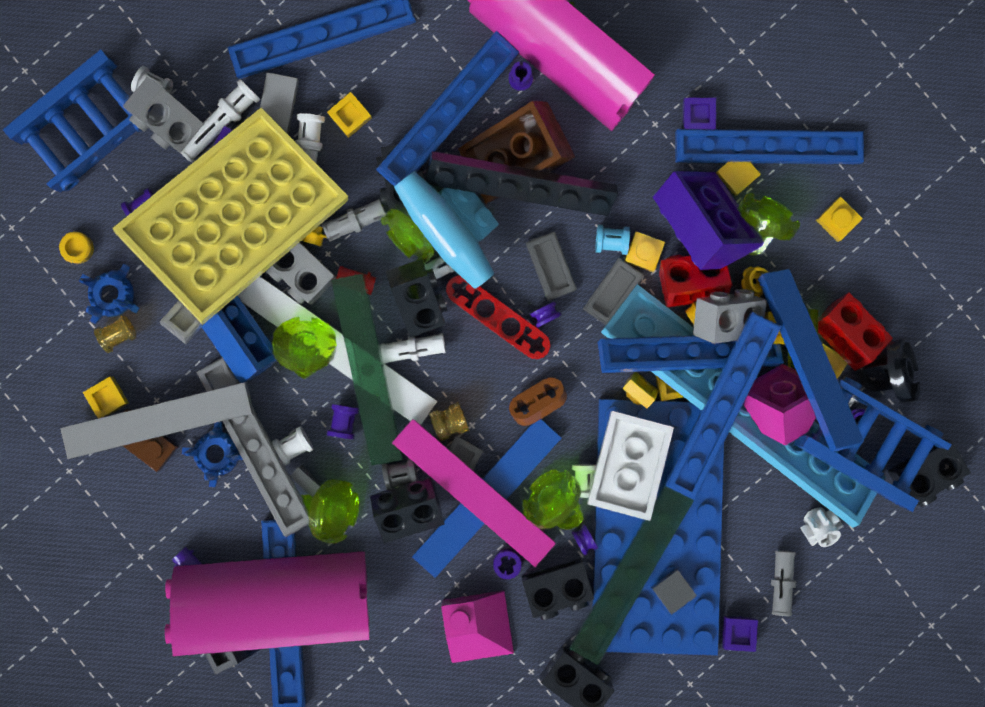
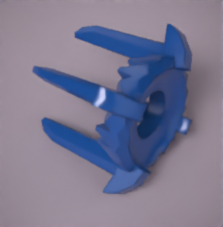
M123 264L120 270L104 272L94 279L82 274L78 281L89 286L88 299L91 306L86 308V312L92 315L89 321L96 324L103 316H119L128 309L137 314L140 307L133 303L134 290L127 278L130 270L129 266ZM107 285H113L118 290V297L113 299L112 303H107L102 298V290Z
M222 421L215 423L214 429L202 435L194 448H182V454L194 457L196 465L204 472V479L209 481V487H216L218 477L232 471L238 460H243L231 436L223 432ZM211 445H219L224 450V457L218 463L211 462L207 457V450Z

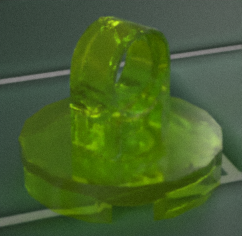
M755 193L746 194L738 207L740 215L763 238L764 244L757 250L749 253L750 255L762 253L773 238L788 241L793 239L800 229L799 220L793 222L790 219L793 213L788 208L766 196H763L761 201L754 199Z
M390 209L381 217V224H388L390 227L386 234L408 258L414 254L418 257L417 260L422 258L425 265L434 256V250L419 227L404 213L397 209Z
M300 317L291 318L282 322L274 332L272 342L274 357L280 365L294 371L299 377L306 379L316 371L326 367L334 359L337 350L335 331L329 324L318 318L312 317L311 321H300Z
M556 469L542 474L532 483L529 488L532 494L528 501L524 498L522 503L523 514L532 525L540 529H548L557 525L562 529L569 530L582 523L583 513L578 502L581 495L580 483L569 471L558 472ZM573 510L576 511L571 517H568V516L571 515V513L573 512Z
M331 479L324 482L317 489L314 497L301 495L309 510L310 530L312 535L318 540L336 544L347 537V535H344V532L348 526L355 525L359 512L358 493L352 492L351 486L353 485L350 482Z

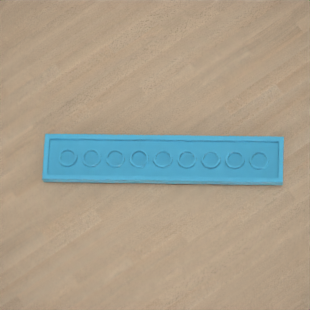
M637 284L601 333L607 338L694 336V328ZM723 368L651 372L702 411ZM742 405L729 432L852 528L860 525L877 493L793 445L795 440L785 446L762 434L745 406ZM814 421L809 432L804 435L810 437L812 432L816 434L820 425ZM855 454V457H857L855 464L862 468H865L867 464L870 465L859 455Z

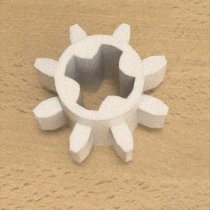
M815 508L805 515L804 523L806 525L802 526L801 530L812 546L818 542L821 547H828L840 538L841 533L839 529L843 528V524L832 511L828 510L826 512L823 508Z

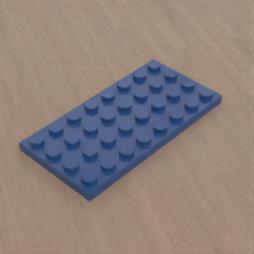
M599 399L597 462L611 411L671 426L674 429L650 521L595 506L594 542L598 549L594 550L591 650L593 652L718 655L724 443L696 499L693 500L665 486V483L701 410L691 402L654 401L648 408H645L642 404L637 405L631 400ZM677 568L697 596L671 615L651 587Z

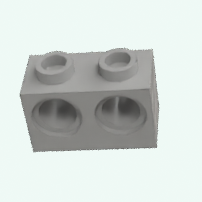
M148 77L145 78L123 105L132 114L129 120L143 132L148 128L154 132L150 138L165 150L170 145L180 153L203 126V123L163 87ZM154 105L152 110L148 112L149 108Z
M299 242L289 251L294 255V263L291 267L283 269L278 260L266 272L278 283L283 279L291 287L287 292L298 303L302 304L306 301L308 304L313 305L336 281V276ZM307 274H314L317 278V285L314 289L306 291L302 286V279Z
M736 289L735 294L712 292L710 297L697 298L693 335L714 344L736 341L750 312L765 318L767 300L754 296V291L747 289Z

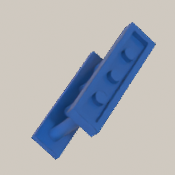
M101 49L2 129L11 140L21 145L29 143L55 174V177L46 184L51 189L60 193L63 190L69 191L74 188L80 181L79 177L133 133L142 131L129 120L132 114L123 107L130 97L112 76L113 70L118 66ZM97 83L104 85L128 115L115 128L88 97V90ZM72 103H78L104 135L103 138L91 147L85 143L63 116L64 110ZM48 123H54L80 155L66 168L39 136V130Z
M844 377L843 380L837 379L847 403L853 398L867 406L857 424L863 440L878 414L894 422L871 465L867 464L865 468H862L855 464L857 459L855 454L861 445L838 452H831L827 447L828 444L820 427L816 434L812 432L810 437L802 435L795 440L793 445L896 505L913 512L919 500L909 495L911 483L933 446L949 450L952 444L941 439L944 435L941 431L929 425L923 428L860 391L862 385L848 377ZM908 430L922 439L898 481L894 480L890 484L882 479L884 476L882 471L903 434Z

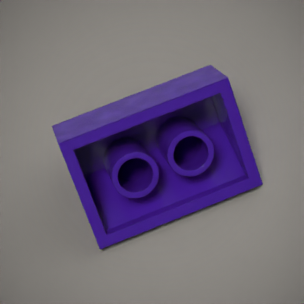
M674 171L653 196V199L659 206L660 213L668 220L675 231L676 237L683 243L691 255L692 262L700 270L722 269L757 250L764 244L716 172Z

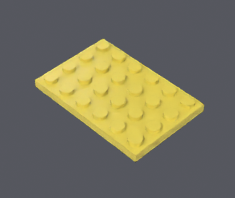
M260 108L114 226L113 230L203 325L348 201V195Z

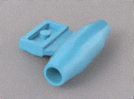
M415 171L394 186L415 225L445 263L475 289L494 275V271L478 242L484 239L499 223L475 193L445 187L440 192H437Z

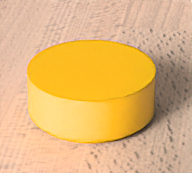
M70 232L61 239L59 250L66 261L81 264L91 258L94 245L87 235L80 232Z

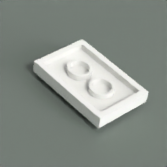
M611 411L587 504L650 521L674 427Z

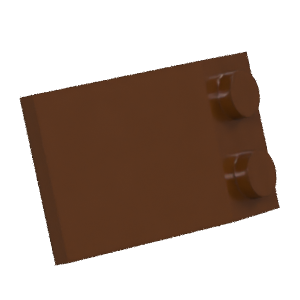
M531 101L458 148L462 157L549 173L575 158L555 115L546 101ZM481 194L485 204L500 198Z

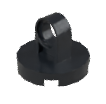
M905 339L890 341L887 357L875 359L872 363L863 367L860 375V382L863 387L870 391L893 389L901 403L917 401L920 394V382H913L914 372L918 371V365L911 344L909 342L905 343ZM871 370L880 371L884 375V379L880 381L871 380L867 372Z

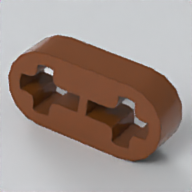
M544 379L512 399L509 405L510 414L517 424L522 426L531 425L564 405L567 400L566 390L559 379ZM552 389L556 396L551 398L547 391ZM524 405L529 410L527 414L521 412L520 408Z

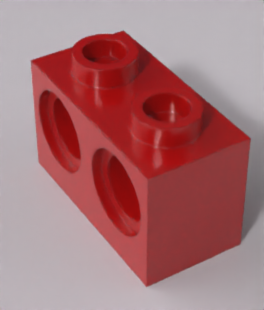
M673 255L666 260H661L659 277L666 308L696 303L697 298L710 297L712 292L730 293L732 282L728 266L722 269L700 270L692 262L691 256L683 257L682 255ZM711 271L715 273L717 276L709 277L706 276L703 272ZM681 276L685 281L677 282L672 277Z
M850 293L834 301L813 323L816 331L855 371L872 363L893 339L884 326L876 321L863 307L862 303Z

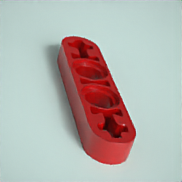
M455 276L448 282L446 292L448 298L517 350L531 359H540L548 354L550 350L549 338L480 286L474 289L461 276ZM463 282L467 283L466 290L471 295H474L475 290L481 293V295L474 299L470 309L465 306L469 299L463 295H460L458 298L453 296L455 290L452 286L455 283L461 285ZM481 300H490L494 304L495 311L490 317H481L477 313V304ZM508 318H514L520 324V330L514 336H508L502 331V323ZM525 327L532 330V332L527 334L531 339L536 340L538 337L543 339L541 345L545 349L542 353L540 351H536L534 354L530 353L529 349L531 346L525 340H523L521 346L515 342L523 335Z

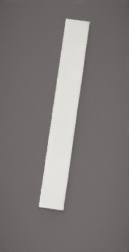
M261 276L238 294L245 305L408 420L415 419L421 425L438 402Z

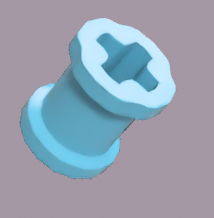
M598 224L595 252L601 253L602 250L621 251L622 255H627L630 227L610 229Z

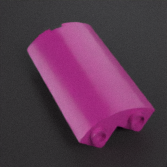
M467 0L471 3L469 12L492 32L498 31L519 51L523 58L610 131L615 129L632 108L633 103L654 79L655 74L566 0Z
M365 551L175 566L172 579H166V597L170 599V624L165 625L166 644L172 645L173 656L369 640Z

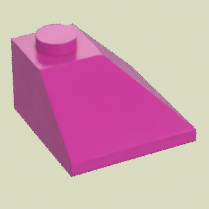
M784 364L755 379L743 403L761 433L785 446L809 432L816 419L797 371Z
M504 590L442 601L441 608L452 663L514 654Z

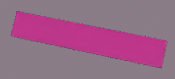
M412 419L392 441L393 445L534 567L538 565L556 544L554 540L415 419Z

